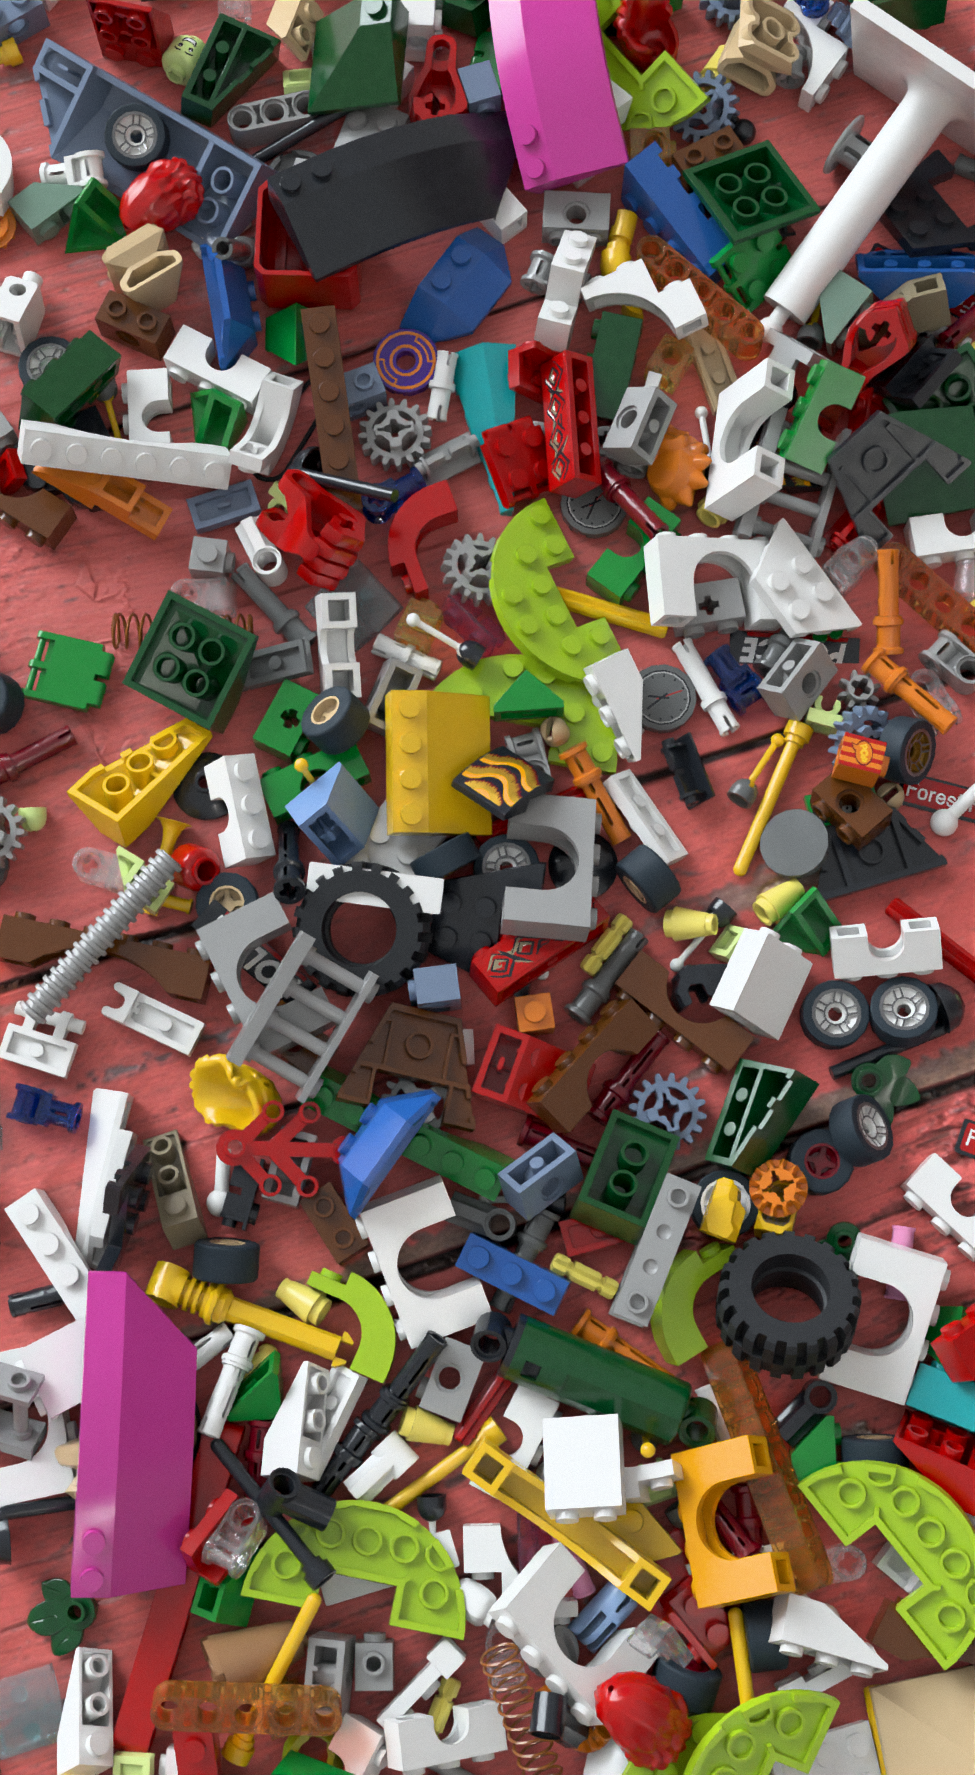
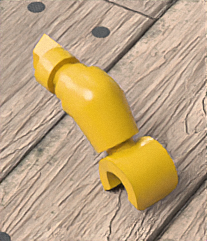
M618 209L615 224L611 226L608 237L610 242L607 243L606 249L601 252L600 270L603 277L616 271L617 267L622 263L632 261L630 245L633 241L638 216L630 210ZM622 305V315L644 319L641 308Z

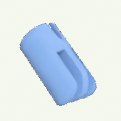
M608 1581L581 1610L578 1617L571 1621L567 1628L577 1636V1639L582 1644L587 1645L589 1651L595 1654L637 1608L638 1603Z

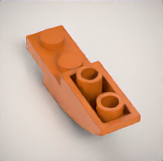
M35 466L32 474L90 509L96 505L154 541L173 510L144 492L146 485L134 478Z

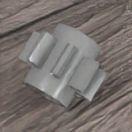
M853 670L850 674V681L841 678L838 685L845 691L840 692L836 699L838 701L844 700V703L847 705L846 711H851L853 706L856 705L865 707L867 703L871 706H876L879 699L873 693H876L881 685L873 683L870 679L871 674L858 675L857 671ZM857 687L863 690L860 697L853 694Z

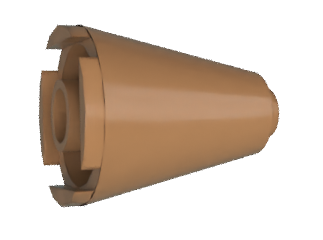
M291 1619L207 1635L199 1639L205 1661H208L211 1670L210 1675L227 1712L237 1708L261 1689L294 1624ZM306 1634L290 1666L305 1656L304 1647L308 1646Z

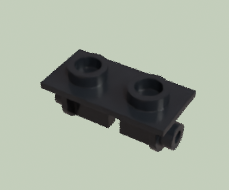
M691 732L676 740L672 737L662 741L663 748L660 751L661 754H664L670 771H673L675 775L673 779L680 794V802H684L688 810H691L716 796Z
M261 1158L260 1165L268 1174L269 1169L264 1168L266 1161ZM241 1165L234 1166L229 1185L242 1188L241 1195L227 1192L223 1209L220 1213V1217H223L221 1225L235 1228L238 1221L243 1223L242 1230L247 1231L248 1224L255 1226L261 1204L254 1203L259 1185Z

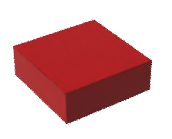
M7 448L0 456V490L3 495H14L28 479L24 466L21 464L17 454L18 448Z

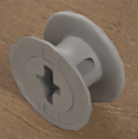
M859 115L841 134L825 161L823 167L824 174H829L839 164L852 171L872 144V142L860 135L865 123L864 115Z

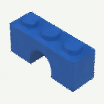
M474 1232L470 1233L455 1264L456 1267L552 1316L557 1314L572 1282Z

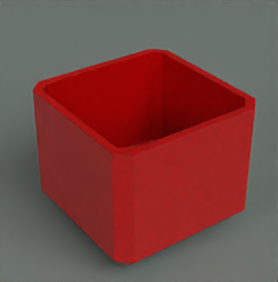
M266 180L258 187L254 269L261 300L269 308H287L298 303L307 308L335 305V309L353 310L361 303L363 262L316 283L308 268L304 266L302 257L269 201L268 181Z

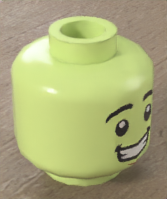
M180 35L173 40L163 53L162 66L170 81L183 86L187 85L205 46L201 39L196 36Z

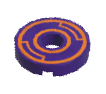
M398 329L388 333L379 341L373 353V362L387 391L393 394H403V396H414L429 388V382L434 378L438 355L435 343L426 334L415 329ZM408 355L416 360L415 365L409 370L399 368L397 361L402 356Z

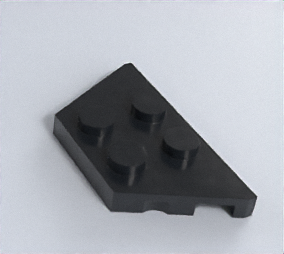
M893 807L891 808L893 813L890 825L860 851L852 844L844 843L837 835L834 826L827 827L831 845L828 851V858L820 868L817 889L827 902L942 868L948 863L946 858L942 854L939 856L924 841L926 838L917 829L910 827L906 818Z

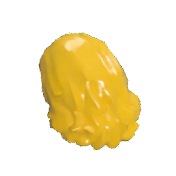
M219 1053L211 1057L207 1054L199 1058L195 1062V1068L190 1071L192 1080L189 1083V1087L193 1090L194 1107L203 1115L204 1121L207 1124L213 1123V1126L216 1127L225 1126L230 1130L237 1129L242 1131L261 1113L262 1107L268 1101L275 1100L282 1104V1099L273 1081L250 1066L242 1064L239 1067L227 1060L226 1054ZM269 1105L267 1107L266 1114L269 1118L275 1119L279 1116L280 1112L277 1106ZM277 1122L269 1123L258 1136L267 1133Z

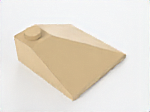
M972 1664L869 1687L886 1775H975V1665Z

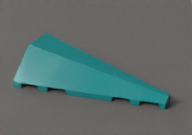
M482 342L455 352L459 354L453 379L456 385L455 392L457 396L459 395L465 411L464 417L470 434L476 435L480 446L484 444L482 438L483 431L515 420V392L509 389L508 350L516 348V344ZM479 446L476 449L481 462L485 466L490 489H493L497 499L500 516H512L514 507L509 509L503 507Z

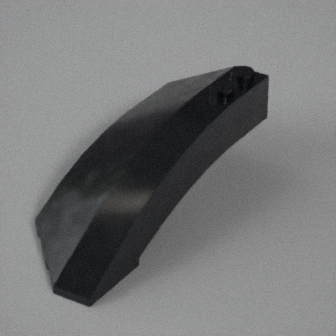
M506 111L451 114L389 128L325 151L267 177L269 201L315 282L317 283L376 255L417 239L470 223L492 218L496 220L516 158Z

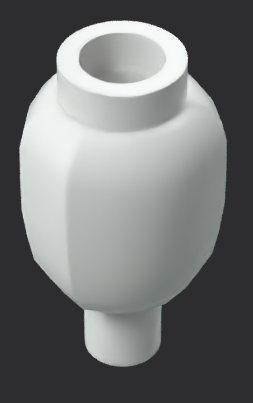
M460 1579V1589L463 1590L466 1620L474 1626L485 1625L488 1628L493 1627L496 1621L488 1611L496 1603V1596L485 1586L473 1579Z

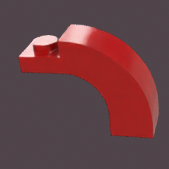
M447 479L426 486L409 497L396 513L388 534V557L392 578L401 575L406 594L413 593L416 604L429 600L428 586L417 559L419 545L432 531L458 522V509Z

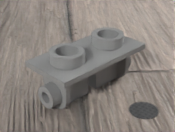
M468 431L425 453V459L423 457L413 459V470L423 487L446 479L448 480L481 463L476 449L480 446L476 435H470Z

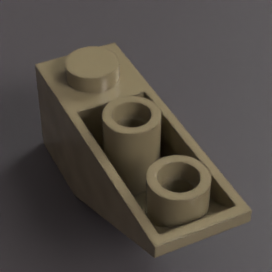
M941 273L908 280L882 300L888 301L905 298L917 333L936 331L941 327L952 325L947 290ZM885 321L881 330L871 341L867 338L866 330L860 328V347L866 348L878 343L888 331L890 324Z
M176 1129L143 1140L144 1146L151 1147L149 1163L154 1164L151 1180L162 1229L173 1250L194 1244L198 1239L208 1238L202 1210L178 1130Z

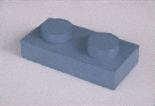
M251 479L230 485L228 490L217 489L186 499L197 534L242 521L250 516L255 517L261 513Z

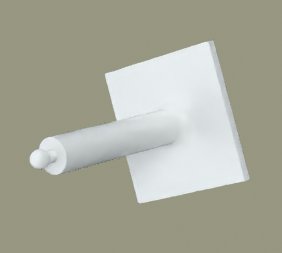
M854 0L850 6L854 75L899 104V106L763 296L775 308L771 315L763 318L756 327L757 336L764 343H769L764 339L770 327L783 333L782 326L787 319L799 325L805 324L820 303V294L839 270L843 271L940 133L975 155V72L868 0Z

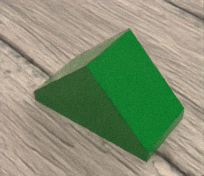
M527 670L519 676L493 705L494 722L563 717L564 700Z
M274 1350L241 1381L238 1393L227 1416L228 1421L271 1420L275 1418L284 1401L281 1356L279 1352Z

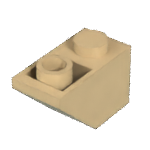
M276 0L266 24L278 39L281 40L283 45L303 62L307 60L315 39L316 22L323 18L324 12L314 0Z

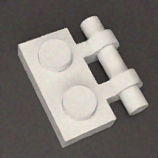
M18 1001L14 1014L25 1017L23 1026L8 1023L0 1046V1058L67 1079L79 1045L66 1041V1038L70 1031L82 1035L86 1028V1021L74 1018V1014L70 1012H55L52 1016L47 1015L45 1018L47 1020L45 1024L56 1027L53 1036L36 1031L39 1023L21 1009V1001Z

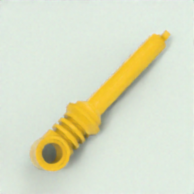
M158 1261L144 1293L158 1306L176 1310L182 1305V1311L186 1312L190 1308V1314L193 1315L198 1311V1317L203 1318L204 1323L209 1326L212 1322L220 1324L224 1321L232 1324L246 1325L262 1332L269 1338L333 1361L331 1364L332 1368L346 1365L347 1361L336 1357L341 1342L353 1347L354 1342L348 1332L344 1331L341 1337L237 1298L231 1289L226 1288V1284L211 1283L207 1286L208 1282L201 1281L199 1283V1280L195 1277L191 1280V1274L178 1265L166 1261Z

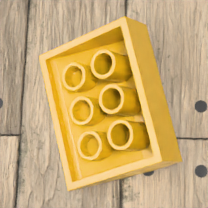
M391 690L385 695L387 836H459L466 832H469L470 836L492 835L491 812L451 786L453 779L466 767L490 752V697L429 690Z

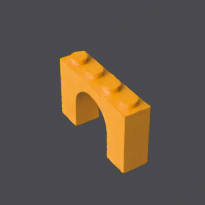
M744 1435L670 1454L672 1460L681 1464L684 1480L675 1481L674 1483L679 1500L678 1515L683 1523L686 1539L685 1554L690 1562L693 1578L691 1588L693 1596L697 1601L698 1609L720 1608L795 1592L796 1589L788 1552H766L738 1558L729 1553L722 1545L715 1527L716 1508L726 1490L740 1482L773 1475L766 1436Z

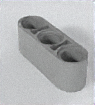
M310 90L234 106L227 115L233 143L241 148L269 144L316 117L303 114V112L308 111ZM273 118H281L278 121H270ZM241 125H249L246 128H238Z

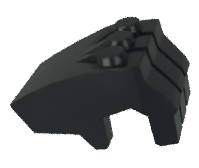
M689 964L682 967L671 980L673 988L670 1000L673 1002L677 1013L685 1011L692 1003L689 992H695L701 1004L706 1003L708 997L713 998L728 964Z

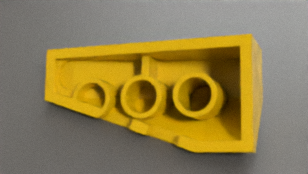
M185 718L151 736L150 743L133 752L130 748L120 753L121 758L105 767L99 764L90 769L67 791V794L103 835L127 848L154 821L212 739V732Z

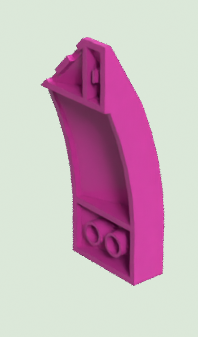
M488 0L500 85L525 191L541 194L544 193V190H553L623 166L629 162L607 66L596 0Z
M88 1271L71 1565V1598H111L181 1585L186 1582L187 1564L179 1548L182 1546V1541L189 1531L197 1347L172 1323V1320L141 1290L134 1279L127 1272Z

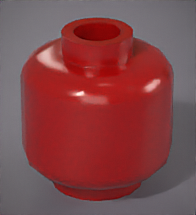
M187 843L180 845L171 855L181 865L180 868H182L180 873L176 871L173 874V882L180 887L198 892L202 885L211 884L215 876L220 874V860L217 854L210 848Z

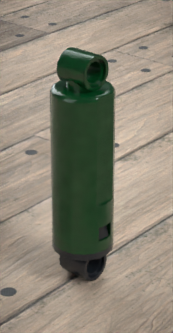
M495 1311L486 1312L477 1320L470 1342L471 1351L476 1358L483 1362L492 1363L501 1359L496 1373L497 1376L591 1415L618 1414L624 1429L662 1445H670L677 1433L683 1444L689 1448L709 1445L714 1441L718 1419L717 1407L707 1398H691L692 1386L689 1382L523 1313H520L514 1328H512L510 1320L505 1315ZM486 1335H493L497 1339H491ZM694 1421H699V1422H702L703 1424H700V1425H699V1424H695V1423H693V1422H694Z

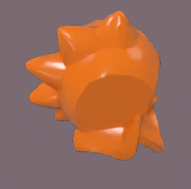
M671 424L667 428L653 464L647 465V478L650 488L659 497L661 505L670 512L678 504L687 507L692 506L694 495L697 491L707 487L709 484L704 475L705 469L712 462L711 457L707 456L709 447L706 444L697 441L688 431L678 430Z

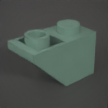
M33 182L7 202L16 221L34 242L40 245L45 240L54 238L60 229L71 221L73 204L83 189L81 186Z
M842 270L837 272L819 296L827 353L832 357L839 348L841 350L844 349L848 328L854 320L874 303L873 291Z

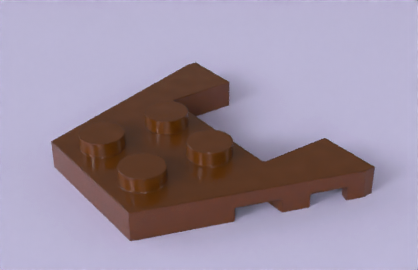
M392 1002L336 1094L335 1101L367 1108L370 1103L375 1074L378 1072L447 1089L440 1125L472 1133L475 1130L476 1123L471 1107V1086L468 1085L467 1057L462 1020Z

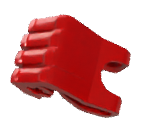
M445 34L434 35L427 42L424 66L417 76L409 95V117L411 123L445 115L469 113L468 102L457 74V44L453 37ZM443 46L449 49L448 59L445 61L435 59L433 53L436 48ZM433 98L439 104L438 115H434Z
M905 298L874 302L848 328L841 366L866 377L859 394L873 376L904 357L916 343L917 331L914 328ZM885 321L890 324L888 331L882 336L877 345L860 350V328L866 330L867 338L871 341L881 330Z
M287 469L278 482V488L286 498L288 513L278 507L264 509L261 511L256 525L275 546L284 552L294 553L303 558L304 563L300 564L296 572L299 577L311 586L314 585L333 592L337 588L339 581L347 576L349 568L357 559V552L364 545L366 518L361 512L326 491L307 473L298 469Z

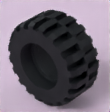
M364 861L340 864V867L332 869L333 877L326 879L324 875H321L315 880L319 887L314 892L309 889L306 890L301 905L296 906L294 917H297L296 927H292L293 938H296L301 930L316 939L312 946L317 948V953L361 979L365 978L368 971L378 975L379 977L375 983L379 984L380 987L375 996L395 991L401 988L408 979L414 977L413 969L419 968L428 957L429 953H427V950L433 938L430 924L433 922L430 913H422L423 910L420 902L413 905L409 896L414 894V892L408 885L402 889L397 884L400 877L392 872L399 873V871L388 866ZM342 866L352 867V871L344 872ZM362 868L371 869V871H365ZM381 871L391 872L389 877H386L380 873ZM353 892L373 894L382 899L390 907L389 910L393 914L396 923L395 941L388 953L375 962L367 964L352 962L343 957L332 942L331 922L337 909L344 903L336 900L346 894ZM307 965V967H304L309 976H314L319 981L318 984L325 989H331L336 994L345 997H353L356 992L312 966Z
M783 1231V1235H775V1232L764 1233L761 1240L753 1237L745 1241L743 1249H735L729 1256L728 1263L724 1264L720 1275L715 1306L716 1325L721 1330L720 1337L724 1344L728 1347L733 1345L732 1354L741 1362L745 1359L749 1361V1368L760 1373L761 1369L770 1372V1377L781 1379L782 1374L790 1375L791 1379H803L804 1373L807 1372L811 1376H816L824 1372L825 1364L828 1367H833L841 1359V1355L847 1353L851 1346L862 1302L861 1291L858 1288L859 1280L853 1270L848 1271L850 1263L842 1254L836 1256L834 1254L835 1248L825 1241L823 1244L815 1241L816 1237L805 1234L804 1237L795 1236V1231ZM789 1287L808 1295L817 1304L821 1313L808 1321L785 1322L773 1318L764 1312L754 1297L769 1288Z

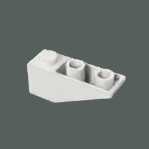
M627 648L584 668L586 676L583 680L588 692L592 696L596 695L602 707L598 711L604 725L607 728L611 726L616 737L613 743L617 753L622 759L626 758L627 762L630 763L641 760L643 679Z
M303 1361L264 1438L261 1476L268 1478L273 1470L284 1467L294 1471L299 1477L300 1482L319 1481L320 1466L322 1464L323 1432L326 1425L327 1392L330 1385L328 1369L310 1361Z
M786 1593L774 1598L772 1628L768 1643L780 1645L779 1652L781 1654L799 1658L803 1654L815 1657L814 1663L818 1665L837 1668L839 1664L850 1667V1674L862 1678H872L874 1673L888 1671V1664L825 1603L793 1593Z
M86 1647L76 1648L57 1735V1775H98L113 1767L112 1650Z

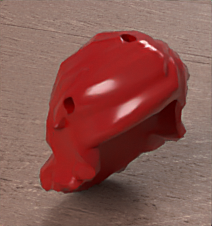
M621 0L620 6L616 10L617 17L614 20L613 26L617 29L618 43L622 48L623 54L630 62L644 71L653 64L664 50L677 60L679 36L673 21L670 19L673 14V8L669 4L670 0Z
M172 157L171 160L159 159L151 162L146 172L139 174L122 195L119 216L126 234L129 235L148 223L163 228L166 234L194 220L199 208L202 206L205 191L201 184L202 177L197 174L196 168L188 165L186 159H178L177 157Z
M635 1670L618 1672L597 1686V1689L594 1691L596 1716L606 1727L613 1741L624 1752L625 1757L634 1766L654 1771L655 1769L665 1770L668 1768L669 1763H677L679 1753L686 1750V1742L693 1733L691 1729L693 1723L688 1718V1705L680 1692L660 1684L655 1676L652 1677Z

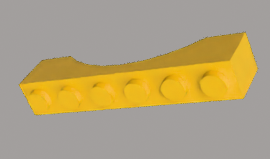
M484 1438L462 1470L464 1476L549 1533L649 1612L672 1580L668 1571L604 1524L595 1521L594 1517L579 1518V1522L574 1524L556 1523V1519H550L545 1510L544 1480L488 1439Z

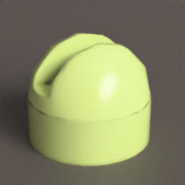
M19 808L18 816L21 815L26 819L21 824L22 828L29 832L41 830L46 824L47 808Z

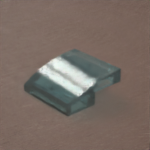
M356 559L355 563L349 568L347 576L339 581L337 588L333 592L321 588L315 595L317 596L320 593H356L357 628H355L354 632L355 653L373 639L404 609L400 602L359 559ZM314 596L304 607L316 619Z
M52 1663L0 1679V1760L57 1742L65 1698L61 1699Z

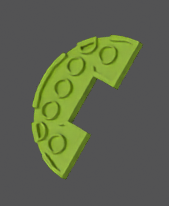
M596 0L610 79L633 97L626 121L621 124L623 131L652 132L672 127L692 117L711 101L708 95L665 50L641 74L604 33L605 29L617 17L616 10L620 6L621 0Z
M543 498L525 507L515 515L497 539L490 562H492L491 579L489 580L491 600L504 631L525 657L530 655L538 663L546 667L545 672L569 683L572 680L584 683L583 678L586 676L584 668L621 651V648L605 617L578 627L576 626L549 572L550 569L570 563L574 555L546 499Z
M504 654L480 659L473 671L463 666L445 678L433 690L489 696L490 719L494 720L493 705L519 676L527 670L564 700L563 717L559 718L563 719L568 725L570 737L562 746H550L548 764L568 768L565 760H560L558 755L574 745L586 741L588 744L586 750L595 766L601 768V774L610 776L616 774L617 751L613 743L616 737L611 726L607 728L599 715V708L594 706L592 695L588 692L585 684L574 680L569 683L545 672L546 667L538 663L530 655L525 657L522 654ZM547 718L503 722L540 728L542 722Z
M857 1460L837 1463L822 1468L801 1480L797 1485L846 1547L876 1525L923 1583V1585L897 1603L895 1609L945 1671L950 1668L964 1654L975 1637V1528L960 1505L945 1490L927 1477L906 1467L883 1461Z
M342 1500L336 1501L334 1513L323 1532L293 1518L288 1521L315 1557L320 1555L323 1560L328 1559L336 1569V1575L396 1586L389 1620L390 1626L464 1640L466 1625L465 1601L454 1564L439 1540L415 1518L396 1508L377 1502ZM275 1532L260 1549L252 1562L244 1580L240 1596L302 1608L308 1595L311 1593L318 1594L319 1589L312 1591L303 1579L305 1574L301 1571L303 1565L277 1532Z
M802 1689L780 1690L753 1698L727 1713L707 1732L694 1750L683 1775H769L775 1761L809 1774L840 1702L834 1696Z

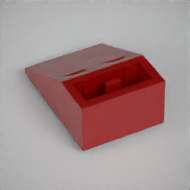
M86 0L102 56H106L114 61L127 60L137 62L145 67H163V53L172 43L174 36L169 14L152 7L122 1Z
M496 1023L472 1089V1096L543 1121L526 1102L533 1095L532 1088L542 1078L549 1077L557 1068L555 1062L567 1051ZM594 1063L588 1073L587 1091L596 1068Z
M906 1409L893 1442L925 1477L945 1490L965 1513L975 1516V1438L969 1436L968 1432L960 1427H947L935 1422L930 1415L924 1412H911Z

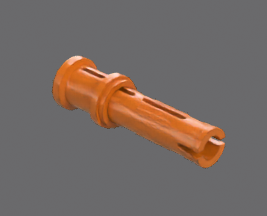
M878 549V615H875L873 619V625L876 626V647L873 648V652L882 647L886 651L885 655L904 654V648L901 647V625L904 624V619L902 615H899L900 549Z
M882 647L874 651L863 664L861 671L864 674H871L884 685L883 690L886 693H895L925 720L930 722L942 735L946 734L956 723L958 717L944 708L935 698L917 685L909 677L908 669L904 666L899 667L889 659Z
M583 741L562 752L558 757L560 760H565L574 777L572 781L574 786H577L578 789L582 788L587 799H596V813H602L601 824L613 846L629 838L632 834L628 831L600 779L602 776L601 768L595 766L586 750L588 744L586 741Z
M589 1308L585 1309L570 1331L573 1335L675 1377L673 1373L658 1365L654 1360L618 1336L619 1332L616 1327L611 1326L609 1328L592 1316V1310Z

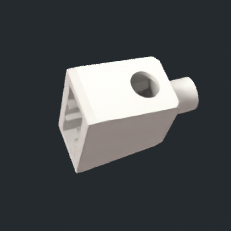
M26 271L22 279L8 276L0 287V351L18 357L21 356V353L29 343L35 341L45 314L40 289L43 278L33 271Z

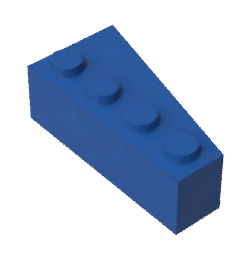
M654 141L625 164L621 193L622 204L627 210L634 212L643 221L644 228L652 237L657 236L664 244L666 252L673 260H679L685 266L691 280L696 284L700 283L708 291L722 279L718 270L711 267L709 260L724 248L730 240L713 217L709 219L705 217V209L696 193L688 194L679 179L681 174L674 164L667 167L658 156L663 150ZM723 263L722 265L725 271L727 272V274H729L730 272L728 268L726 267L725 263Z

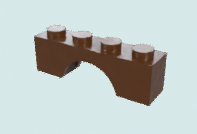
M44 488L33 495L21 498L9 497L0 493V522L11 530H14L16 527L26 533L25 537L38 547H42L45 544L55 550L77 519L71 505Z
M641 950L615 982L613 989L618 992L615 995L618 1000L632 998L660 1028L659 1031L665 1028L674 1035L672 1041L678 1047L688 1053L692 1049L702 1057L700 1062L709 1071L716 1075L719 1072L726 1075L755 1037L727 1015L710 1023H695L680 1016L671 1006L667 996L666 987L669 971Z
M632 998L610 1001L601 1010L600 1015L602 1017L595 1025L588 1026L578 1036L577 1040L579 1043L572 1051L569 1050L558 1058L555 1062L557 1068L549 1077L546 1076L539 1080L532 1088L533 1095L526 1103L555 1133H570L592 1107L587 1092V1078L592 1064L599 1056L607 1051H612L622 1056L636 1055L660 1029Z

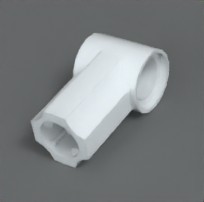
M250 516L240 521L235 531L252 563L253 569L268 587L279 586L287 578L288 569L277 547L258 529L256 521L259 516ZM267 563H277L272 570L263 571Z
M394 1430L343 1483L357 1500L372 1501L392 1479L397 1480L420 1457Z

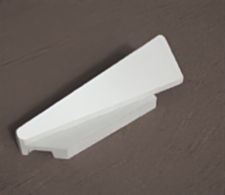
M96 1088L93 1091L75 1241L89 1268L93 1269L97 1268L107 1248L111 1215L102 1213L105 1187L109 1180L116 1182L114 1174L118 1169H126L127 1166L124 1165V1161L135 1147L138 1135L134 1132L125 1130L134 1097L129 1093Z

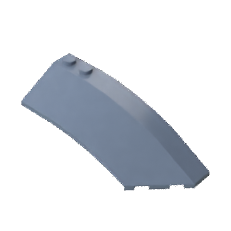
M46 38L32 69L35 81L40 85L42 99L39 102L44 126L48 127L52 144L48 145L51 158L64 163V156L74 155L80 151H104L105 158L102 160L104 179L108 180L109 185L106 189L122 198L123 193L131 182L143 172L127 170L111 156L106 148L104 139L106 122L113 111L122 105L130 103L148 105L161 116L169 129L170 146L168 154L164 159L171 160L172 157L186 159L188 165L194 166L197 174L202 177L201 184L205 189L203 194L204 200L196 218L174 230L198 245L208 244L211 247L215 239L219 237L231 239L238 237L257 216L258 187L267 180V177L279 171L120 78ZM142 133L136 136L132 134L131 138L134 143H139L143 135Z

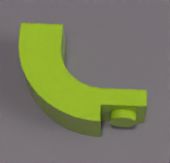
M716 1241L703 1247L699 1251L701 1256L698 1255L697 1251L683 1249L675 1255L650 1319L654 1340L666 1363L680 1366L708 1348L695 1323L693 1303L702 1283L710 1276L722 1270L724 1264L728 1263L729 1256L735 1250L733 1245L719 1244Z
M324 1267L320 1274L312 1271L306 1284L343 1300L353 1308L359 1318L362 1332L361 1342L350 1369L385 1384L395 1359L397 1331L392 1312L387 1307L384 1297L370 1282L351 1272L346 1285L340 1283L343 1277L340 1274Z

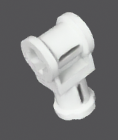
M84 150L74 155L64 156V163L50 165L48 162L41 163L39 168L41 183L81 186L84 189L89 179L94 177L107 188L109 186L108 180L104 179L102 164L105 153L101 150Z

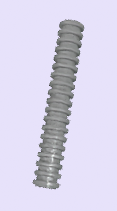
M157 849L155 851L157 854L155 858L150 857L148 859L149 864L147 867L143 865L140 868L142 872L139 875L135 874L133 876L135 880L132 883L127 882L125 885L127 889L124 892L121 890L118 892L120 897L117 900L112 899L110 901L112 906L109 909L106 907L103 909L105 914L102 917L97 916L95 918L97 923L94 926L92 924L88 926V933L80 935L82 939L80 942L75 941L73 943L74 948L72 951L67 950L65 952L67 956L64 959L60 958L58 960L59 965L51 967L50 971L52 973L49 976H43L44 982L42 984L37 983L35 985L37 990L34 993L29 992L27 994L29 999L20 1002L21 1009L39 1024L47 1022L45 1019L47 1015L52 1016L55 1013L53 1009L62 1005L60 1001L70 996L68 992L71 989L75 991L77 988L75 984L78 981H84L83 975L86 972L90 974L92 972L90 967L93 964L98 965L100 963L98 958L101 955L105 957L107 955L105 950L108 947L113 948L115 946L113 941L116 938L118 940L122 938L121 932L123 930L127 932L130 929L128 925L130 922L135 923L137 921V914L142 915L145 912L143 908L146 905L150 906L152 904L150 900L160 895L158 891L161 888L165 889L167 887L165 883L168 880L173 881V874L176 871L178 873L182 871L181 865L163 849Z

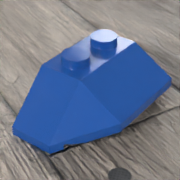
M478 227L457 235L418 285L399 328L420 331L426 334L434 343L472 335L512 284L504 244Z
M201 244L200 250L220 370L223 371L232 368L242 354L249 357L258 345L256 332L262 331L259 311L252 312L251 306L252 301H257L254 281H247L243 267L233 261L216 258L215 256L218 253H213L211 246Z
M878 250L867 254L859 253L855 255L858 277L880 300H883L908 280L937 273L942 274L947 290L949 308L957 307L975 293V255L968 252L952 251L950 254L910 258L904 250Z
M432 1089L380 1098L376 1105L370 1103L359 1119L363 1123L355 1135L349 1133L338 1149V1152L341 1153L338 1162L346 1209L355 1220L440 1101L441 1097Z

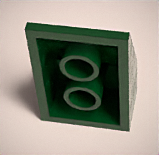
M613 1109L569 1217L637 1246L668 1172L680 1137Z

